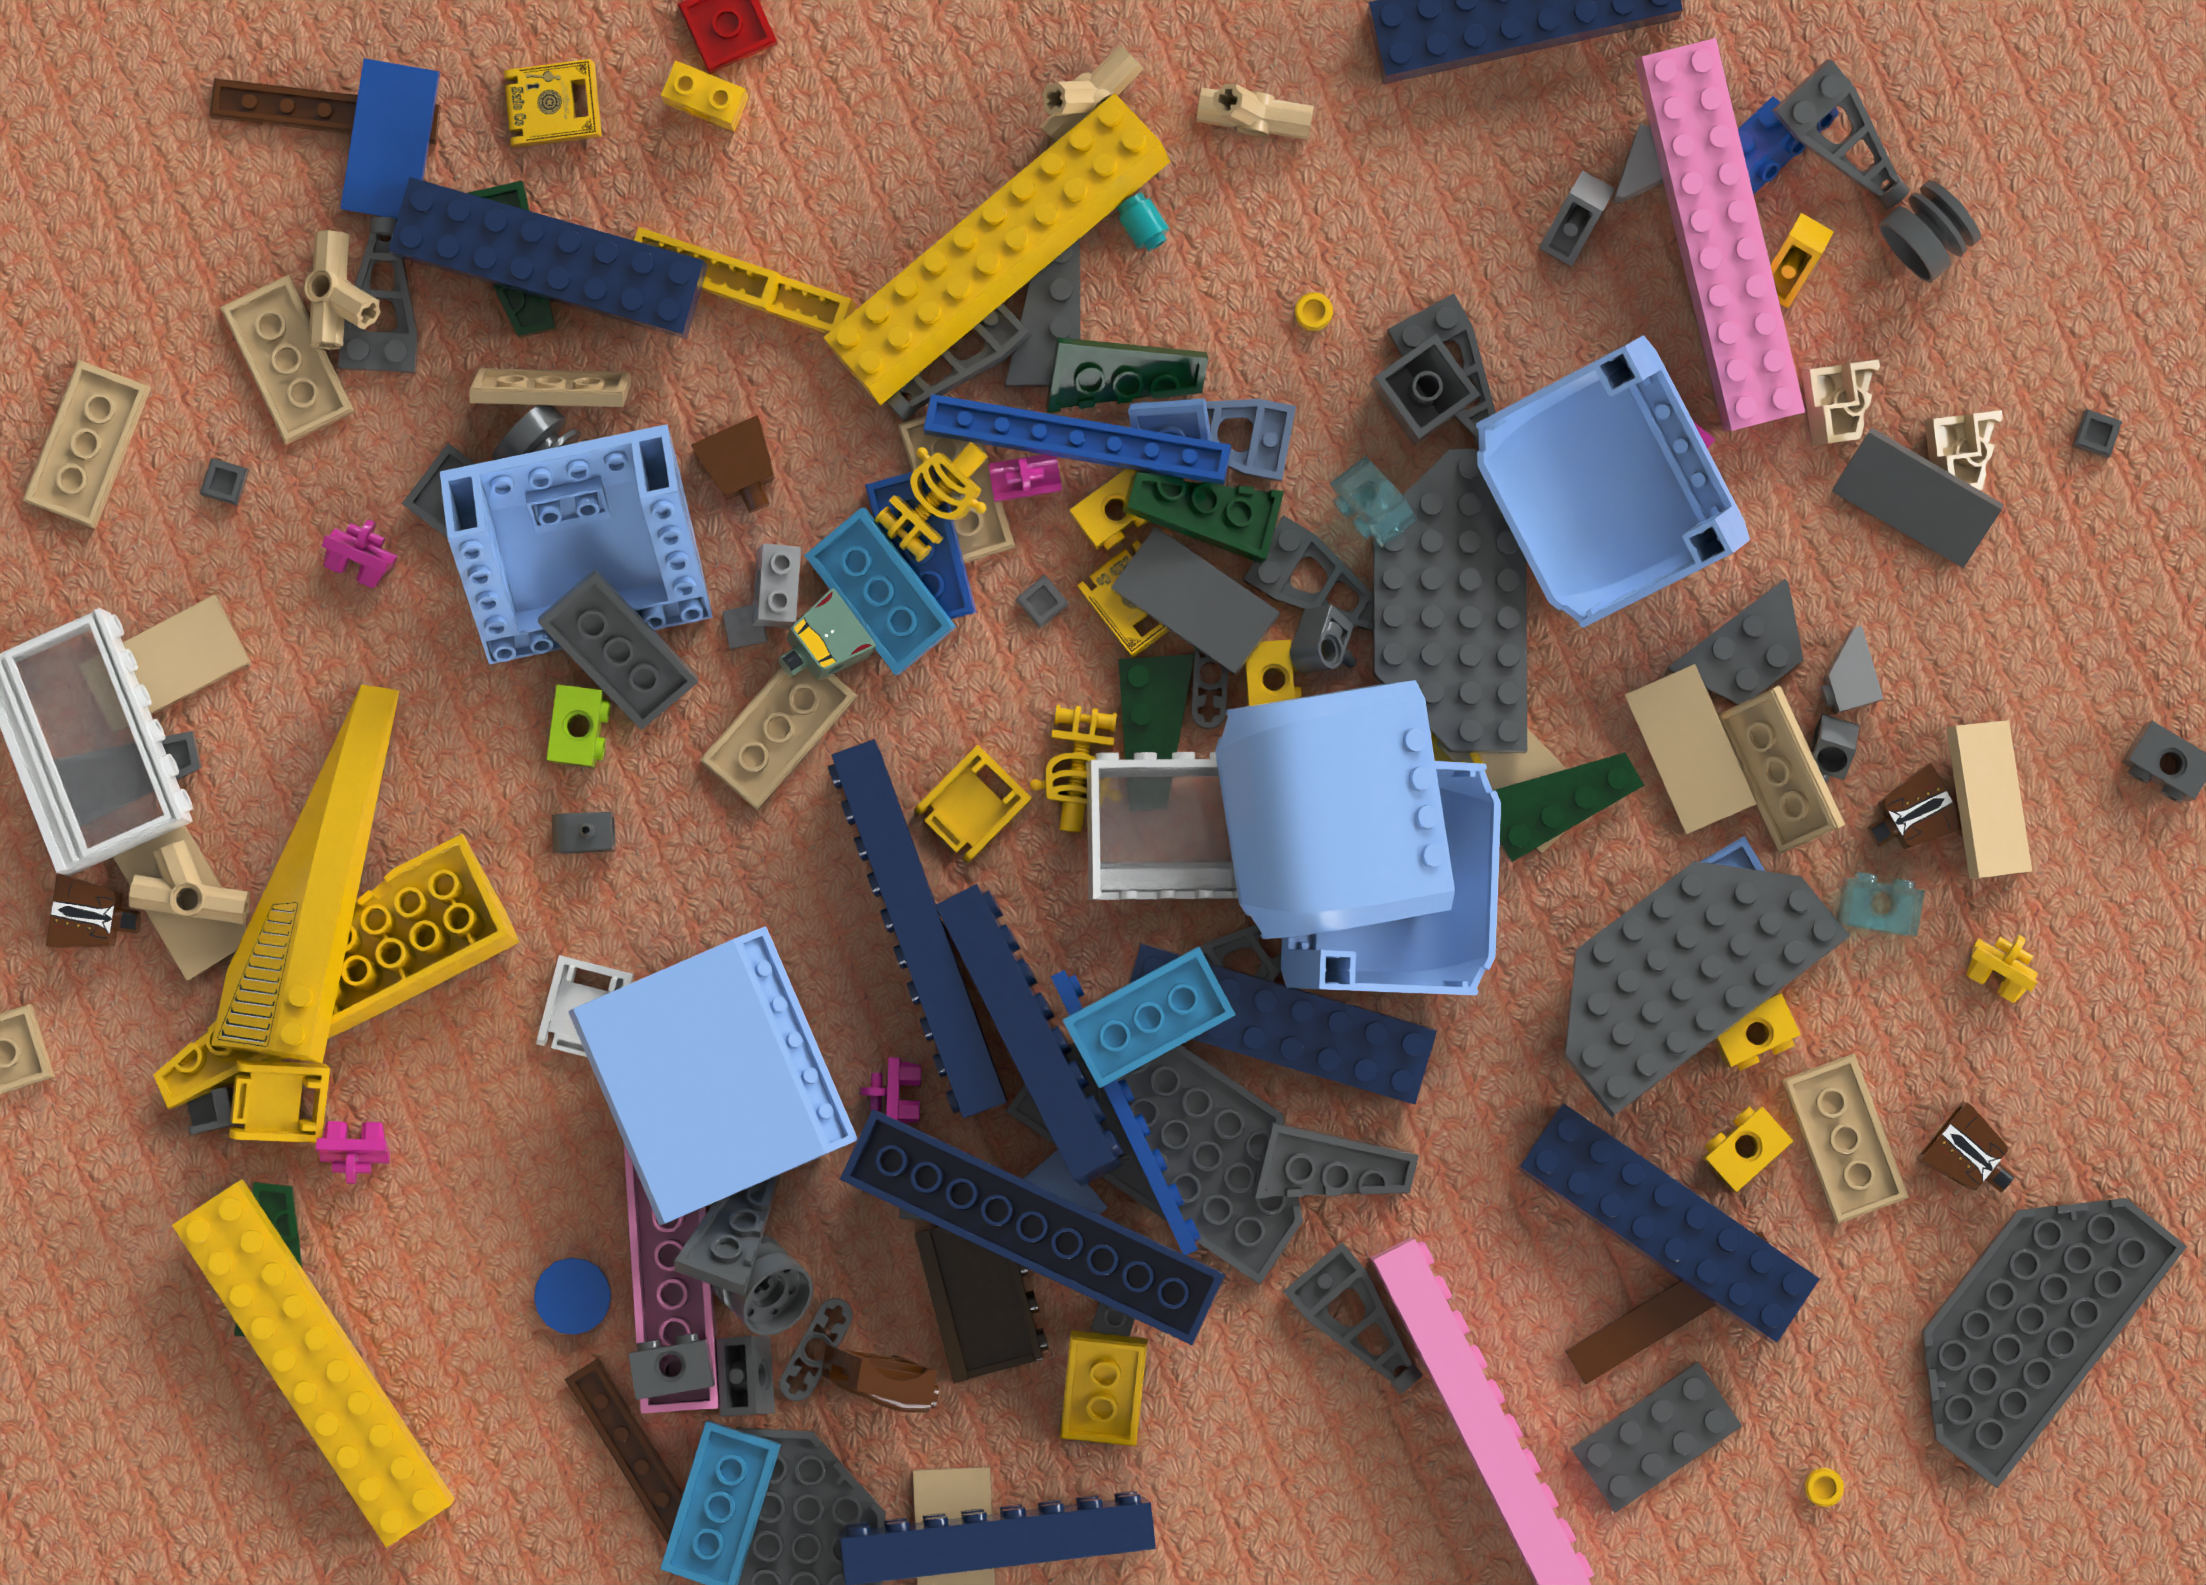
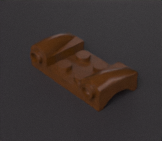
M826 1345L821 1375L845 1391L867 1398L880 1406L898 1412L928 1413L930 1408L935 1409L939 1397V1387L935 1385L937 1370L897 1355L889 1357L839 1349L832 1345Z

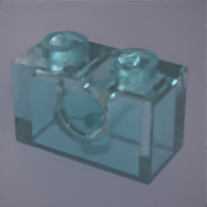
M1367 456L1330 482L1337 495L1333 503L1345 518L1352 515L1355 519L1352 523L1359 534L1365 540L1371 536L1381 548L1418 521L1405 497Z
M1855 872L1854 878L1843 880L1837 921L1841 925L1908 937L1918 935L1925 890L1915 889L1916 882L1893 878L1892 885L1878 883L1877 875ZM1877 893L1885 894L1890 900V908L1884 915L1877 913L1872 907V899Z

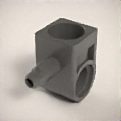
M1333 605L1305 609L1291 643L1290 658L1293 666L1300 673L1335 669L1340 664H1344L1348 668L1354 667L1356 658L1346 648L1354 624Z
M1821 714L1812 738L1810 751L1825 783L1829 781L1830 776L1844 780L1856 752L1859 725Z
M613 812L552 814L553 853L615 852V814Z

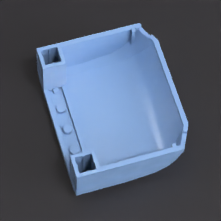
M1644 335L1476 423L1479 435L1477 466L1546 599L1559 611L1563 610L1580 623L1579 626L1582 628L1733 554L1750 540L1745 521L1656 349Z
M1416 680L1379 684L1226 710L1225 715H1228L1222 737L1218 739L1215 753L1239 905L1247 916H1251L1262 933L1260 934L1262 939L1324 933L1451 910L1455 893L1426 701Z
M1435 761L1455 888L1451 910L1324 933L1282 938L1281 971L1286 988L1454 995L1478 994V984L1485 970L1490 969L1496 954L1501 802L1496 790H1492L1484 771L1487 769L1486 764Z

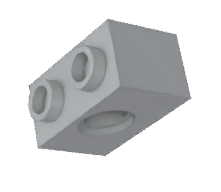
M763 543L757 550L753 626L790 629L796 623L801 547Z

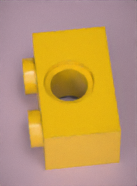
M676 60L661 93L664 104L733 132L736 130L749 98L745 88Z
M1125 469L1069 510L1071 517L1096 551L1102 546L1107 551L1116 546L1125 538L1122 532L1131 525L1135 524L1137 528H1140L1149 522L1129 513L1123 519L1113 521L1105 514V509L1111 502L1125 503L1131 477L1137 473L1135 470Z
M1291 640L1261 641L1246 661L1248 706L1302 697L1301 686L1294 687L1293 672L1297 670L1290 658ZM1268 671H1278L1283 675L1284 686L1281 689L1272 691L1264 686L1262 678Z
M1778 993L1714 1041L1726 1067L1737 1065L1738 1070L1741 1071L1760 1062L1757 1055L1769 1049L1776 1055L1795 1046L1792 1039L1801 1034L1782 993ZM1752 1023L1760 1024L1765 1030V1038L1758 1045L1750 1043L1746 1037V1030Z
M1750 1106L1745 1108L1733 1119V1123L1736 1125L1735 1128L1726 1136L1719 1132L1704 1146L1708 1152L1701 1158L1732 1192H1738L1793 1142L1791 1137L1763 1106H1758L1755 1110ZM1743 1135L1749 1136L1754 1142V1151L1746 1158L1739 1156L1735 1150L1737 1139Z

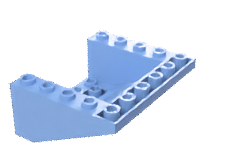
M668 424L440 471L448 542L489 664L563 649L538 623V617L594 569L605 578L653 630L713 618Z
M766 926L568 1011L659 1226L823 1157L858 1140Z

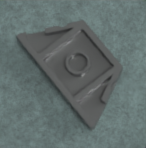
M1787 580L1781 581L1667 668L1670 673H1675L1696 664L1707 691L1714 692L1724 697L1725 700L1739 705L1756 697L1803 661L1802 649Z

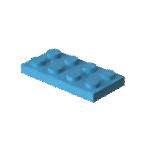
M866 508L857 510L804 555L830 590L834 588L875 642L877 645L876 651L895 675H900L956 628L955 624L881 527L874 521V518Z
M1198 946L1062 1020L1097 1086L1101 1088L1236 1014Z
M710 1420L705 1422L660 1570L705 1585H738L781 1447L780 1443Z

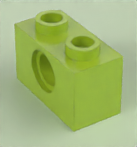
M556 685L547 761L588 768H596L597 760L603 761L606 738L600 737L602 722L608 723L611 709V700H605L606 693L603 690ZM577 717H586L590 723V729L583 737H574L570 731V725Z

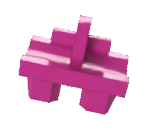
M1037 455L988 464L994 502L1062 491L1058 462L1055 456Z
M370 519L364 523L362 528L350 523L346 533L335 528L330 536L326 535L321 545L326 548L323 563L325 568L343 573L351 559L361 564L356 580L370 588L378 585L384 574L395 565L398 556L381 549L385 538L374 534L376 522Z
M888 1057L887 1088H882L883 1073H871V1088L860 1087L859 1095H870V1111L872 1109L881 1111L882 1096H887V1116L904 1124L920 1121V1101L900 1100V1085L921 1086L922 1066L910 1062H901V1058Z
M328 1121L326 1122L323 1138H317L316 1151L319 1152L320 1162H332V1173H346L347 1184H356L358 1173L371 1174L372 1163L390 1164V1150L385 1140L383 1125L380 1122L363 1123L361 1139H348L347 1123Z

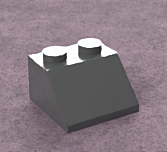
M1437 334L1431 336L1376 375L1370 383L1373 390L1413 445H1416L1443 426L1481 396Z

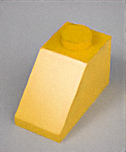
M1803 213L1797 218L1770 264L1779 304L1786 308H1789L1834 233V231Z

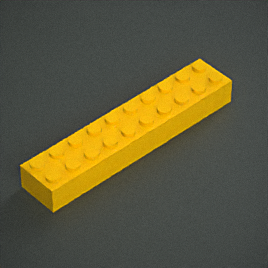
M1115 93L1112 94L823 338L837 358L881 406L1171 161L1161 141Z
M244 1180L236 1182L172 1225L385 1547L387 1548L449 1507L455 1500L454 1496Z

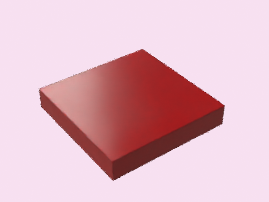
M685 0L677 4L708 74H712L778 44L759 0Z

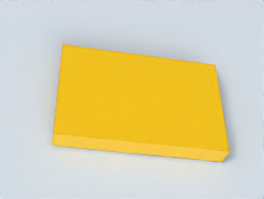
M1071 1330L1060 1439L1127 1446L1137 1445L1148 1338Z

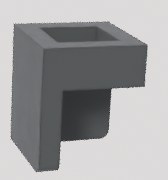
M232 1087L211 1090L210 1093L187 1102L192 1127H188L189 1135H197L240 1125L230 1122L233 1100Z

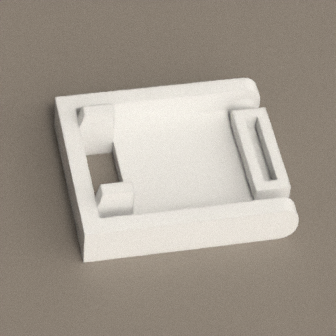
M559 955L536 1044L545 1046L548 1040V1033L553 1032L555 1034L551 1048L587 1057L568 1011L633 983L635 974ZM577 968L612 976L608 991L574 983Z

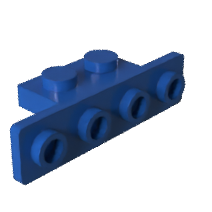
M1774 96L1738 128L1753 195L1766 182L1773 180L1782 167L1794 156L1801 154L1806 148L1790 134L1772 112L1780 103ZM1836 106L1817 123L1819 133L1827 129L1838 116L1839 112Z

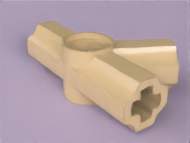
M1119 45L1092 73H1083L1073 81L1047 84L1041 95L1044 100L1043 109L1050 116L1040 127L1054 142L1058 141L1112 94L1115 93L1118 96L1144 68L1129 52Z
M1224 84L1220 90L1201 88L1196 122L1233 127L1237 132L1252 136L1264 137L1269 134L1308 140L1314 106L1275 100L1274 96L1266 93L1248 91L1237 84Z
M324 230L317 231V234H315L313 271L307 276L304 284V293L311 300L309 346L314 348L340 349L343 346L344 319L361 329H366L370 324L376 322L381 312L378 299L352 285L347 280L349 234L344 232Z
M186 840L171 843L153 852L163 879L134 875L129 893L130 908L242 925L246 923L250 907V892L202 885ZM193 889L197 892L198 903L194 909L186 910L181 904V897L185 891Z

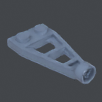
M1263 399L1207 401V412L1211 419L1210 431L1212 441L1219 442L1217 437L1218 427L1226 419L1246 418L1253 425L1249 448L1244 452H1236L1231 449L1228 468L1243 475L1281 482L1296 406Z

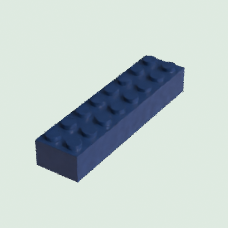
M1376 0L1369 2L1367 15L1384 85L1678 20L1683 8L1681 0Z
M409 177L388 250L395 257L684 339L688 337L708 268L705 261L412 177Z
M975 884L936 904L935 906L1073 1180L1080 1186H1083L1122 1166L1118 1156L1124 1154L1115 1134L1110 1129L1107 1131L1103 1129L1100 1122L1106 1120V1116L1097 1099L1093 1095L1087 1097L1083 1088L1087 1087L1089 1083L1080 1065L1076 1061L1070 1063L1066 1054L1071 1052L1072 1049L1064 1033L1058 1026L1052 1028L1049 1020L1055 1017L1045 996L1043 997L1041 992L1035 994L1032 986L1038 982L1024 958L1018 960L1015 952L1021 948L1013 932L1008 928L1007 924L1000 925L998 918L1004 915L994 895L991 894L990 890L983 892Z
M1140 942L1128 984L1182 954ZM1208 962L1236 1015L1192 1038V1040L1414 1105L1416 1104L1437 1030L1298 988H1286L1284 984Z
M1564 1103L1557 1108L1517 1167V1170L1770 1343H1777L1820 1280L1816 1275Z
M1124 1491L1114 1493L1115 1500L1102 1501L1099 1495L1077 1497L1076 1504L1064 1506V1503H1061V1500H1048L1038 1502V1509L1025 1510L1022 1504L1000 1506V1513L987 1515L984 1509H971L961 1511L962 1518L948 1519L946 1513L924 1515L923 1522L909 1524L907 1518H894L884 1520L885 1527L870 1528L869 1522L847 1524L846 1531L838 1532L842 1576L845 1585H857L1156 1549L1151 1502L1144 1496L1141 1497V1494H1137V1491Z

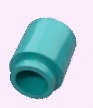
M1143 193L1130 197L1117 207V211L1121 215L1118 219L1138 250L1146 248L1150 252L1167 241L1165 234L1170 229L1150 198L1146 199Z

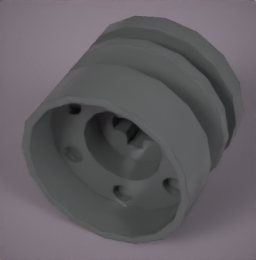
M1928 180L1920 187L1921 194L1914 192L1908 198L1914 214L1908 209L1898 206L1879 223V229L1885 241L1898 258L1915 275L1931 283L1952 265L1946 250L1961 257L1967 251L1966 245L1974 246L1981 239V234L1975 221L1962 203L1943 186L1935 181Z
M537 405L504 436L495 448L492 459L497 460L577 443L581 434L577 429H572L560 437L558 434L566 422L565 417L553 405Z
M766 1234L762 1236L745 1296L711 1284L712 1290L717 1297L736 1314L751 1332L762 1336L776 1335L794 1325L807 1310L813 1294L812 1278L793 1257L789 1256L771 1236Z

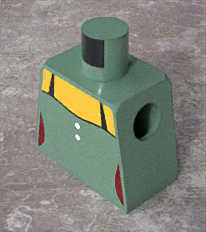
M832 588L790 628L786 639L793 649L779 657V663L790 677L807 667L815 679L821 680L872 656L877 645L837 591Z

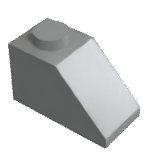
M1640 124L1636 131L1613 202L1618 204L1664 183L1649 126Z
M1582 170L1539 249L1572 267L1614 193L1615 188Z
M1862 626L1855 627L1848 632L1824 676L1825 685L1821 686L1822 698L1827 708L1832 707L1834 714L1883 700Z

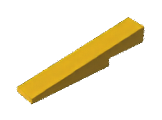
M638 227L634 241L704 260L708 268L701 290L826 334L852 314L857 307V304L851 298L781 276L778 272Z

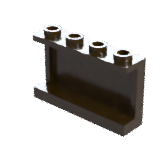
M941 1227L915 1233L953 1384L1044 1359L1042 1351L1049 1350L1044 1328L1036 1329L1032 1314L1039 1312L1034 1290L1026 1292L1023 1277L1029 1275L1028 1268Z

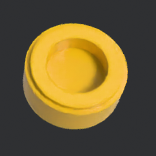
M1307 293L1296 304L1295 319L1304 330L1311 332L1320 331L1326 328L1332 319V304L1321 293Z
M1817 1468L1807 1475L1804 1482V1492L1807 1498L1815 1505L1830 1507L1842 1498L1844 1483L1837 1472L1829 1468Z

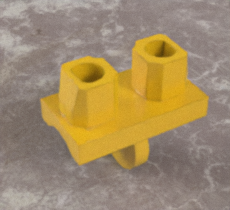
M2018 934L2012 943L1999 936L1994 944L1995 947L1977 938L1972 946V958L1966 975L1979 984L1984 985L1992 971H1996L2004 976L2003 981L1997 988V993L2008 1001L2015 1003L2024 994L2026 989L2032 992L2037 984L2035 979L2038 972L2026 966L2030 963L2033 955L2022 949L2026 939Z

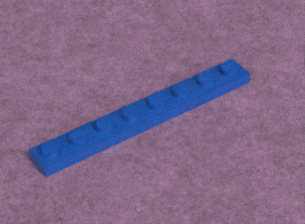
M935 394L930 396L923 429L925 435L1220 485L1225 483L1231 453V444Z
M1065 970L1051 976L1068 1014L1071 1015L1083 1009L1078 998L1085 994L1076 975L1068 977ZM1125 1078L1120 1081L1116 1079L1103 1086L1182 1253L1188 1255L1198 1250L1195 1242L1201 1239L1192 1218L1184 1221L1178 1207L1185 1203L1176 1184L1173 1183L1168 1186L1161 1173L1168 1168L1159 1149L1151 1151L1145 1137L1150 1135L1151 1132L1142 1113L1134 1116L1128 1102L1134 1100V1096Z

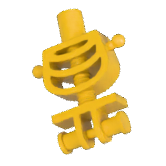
M972 442L963 449L953 462L942 453H935L930 457L926 448H918L916 455L919 459H922L923 463L913 471L910 484L920 504L913 510L900 496L893 495L889 502L903 515L898 519L890 512L891 509L887 506L874 520L877 524L881 523L888 530L887 535L891 539L897 535L903 540L899 547L903 551L908 549L916 556L915 560L918 562L922 561L932 549L930 545L926 546L918 538L922 533L936 544H939L944 539L926 522L928 516L930 517L931 514L948 520H959L967 515L971 507L978 514L986 511L985 503L976 500L981 493V488L969 477L985 461L987 455ZM934 469H935V471L937 472V474L940 476V478H941V480H942V481H939V483H938L937 480L935 479V476H934V473H933V470H934ZM923 478L931 489V493H928V496H926L923 490ZM955 490L958 493L964 494L965 497L962 500H958L949 493ZM945 501L948 504L958 506V508L951 513H946L939 509V505ZM911 521L915 527L907 533L904 528Z
M1057 705L1054 724H1072L1073 729L1072 732L1052 730L1051 738L1074 742V752L1060 754L1050 759L1046 766V780L1033 779L1030 782V788L1034 791L1046 789L1047 800L1063 802L1059 825L1060 831L1082 833L1085 805L1087 806V798L1082 797L1084 794L1087 795V788L1084 786L1086 783L1084 780H1087L1086 762L1096 760V757L1088 754L1090 752L1088 750L1090 749L1089 745L1114 747L1115 738L1097 736L1095 732L1096 728H1101L1115 733L1117 713H1113V715L1098 713L1099 709L1093 708L1092 715L1081 714L1082 706H1076L1074 710L1060 708L1061 705ZM1080 722L1091 724L1089 734L1078 733ZM1071 760L1072 767L1070 770L1052 773L1057 764ZM1104 777L1103 780L1099 778V807L1103 805L1105 797L1111 798L1114 802H1118L1122 798L1119 790L1108 789L1110 777ZM1061 778H1071L1068 780L1070 782L1068 785L1053 787L1054 781ZM1067 792L1068 795H1059V793Z

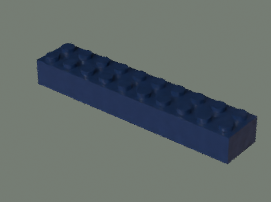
M873 739L832 754L834 764L827 766L837 790L844 789L847 800L842 801L841 806L850 826L856 824L860 836L855 837L854 841L863 862L869 860L873 872L867 874L874 896H882L886 908L880 910L887 932H895L899 945L894 946L893 949L900 968H909L913 981L906 983L913 1004H922L926 1017L919 1020L926 1040H935L939 1053L933 1055V1059L940 1077L948 1076L952 1090L947 1091L946 1095L953 1114L961 1112L962 1117L967 1118L1008 1103L944 924L935 906L936 902L878 743Z
M872 1109L839 1179L1190 1345H1194L1226 1274L874 1109Z

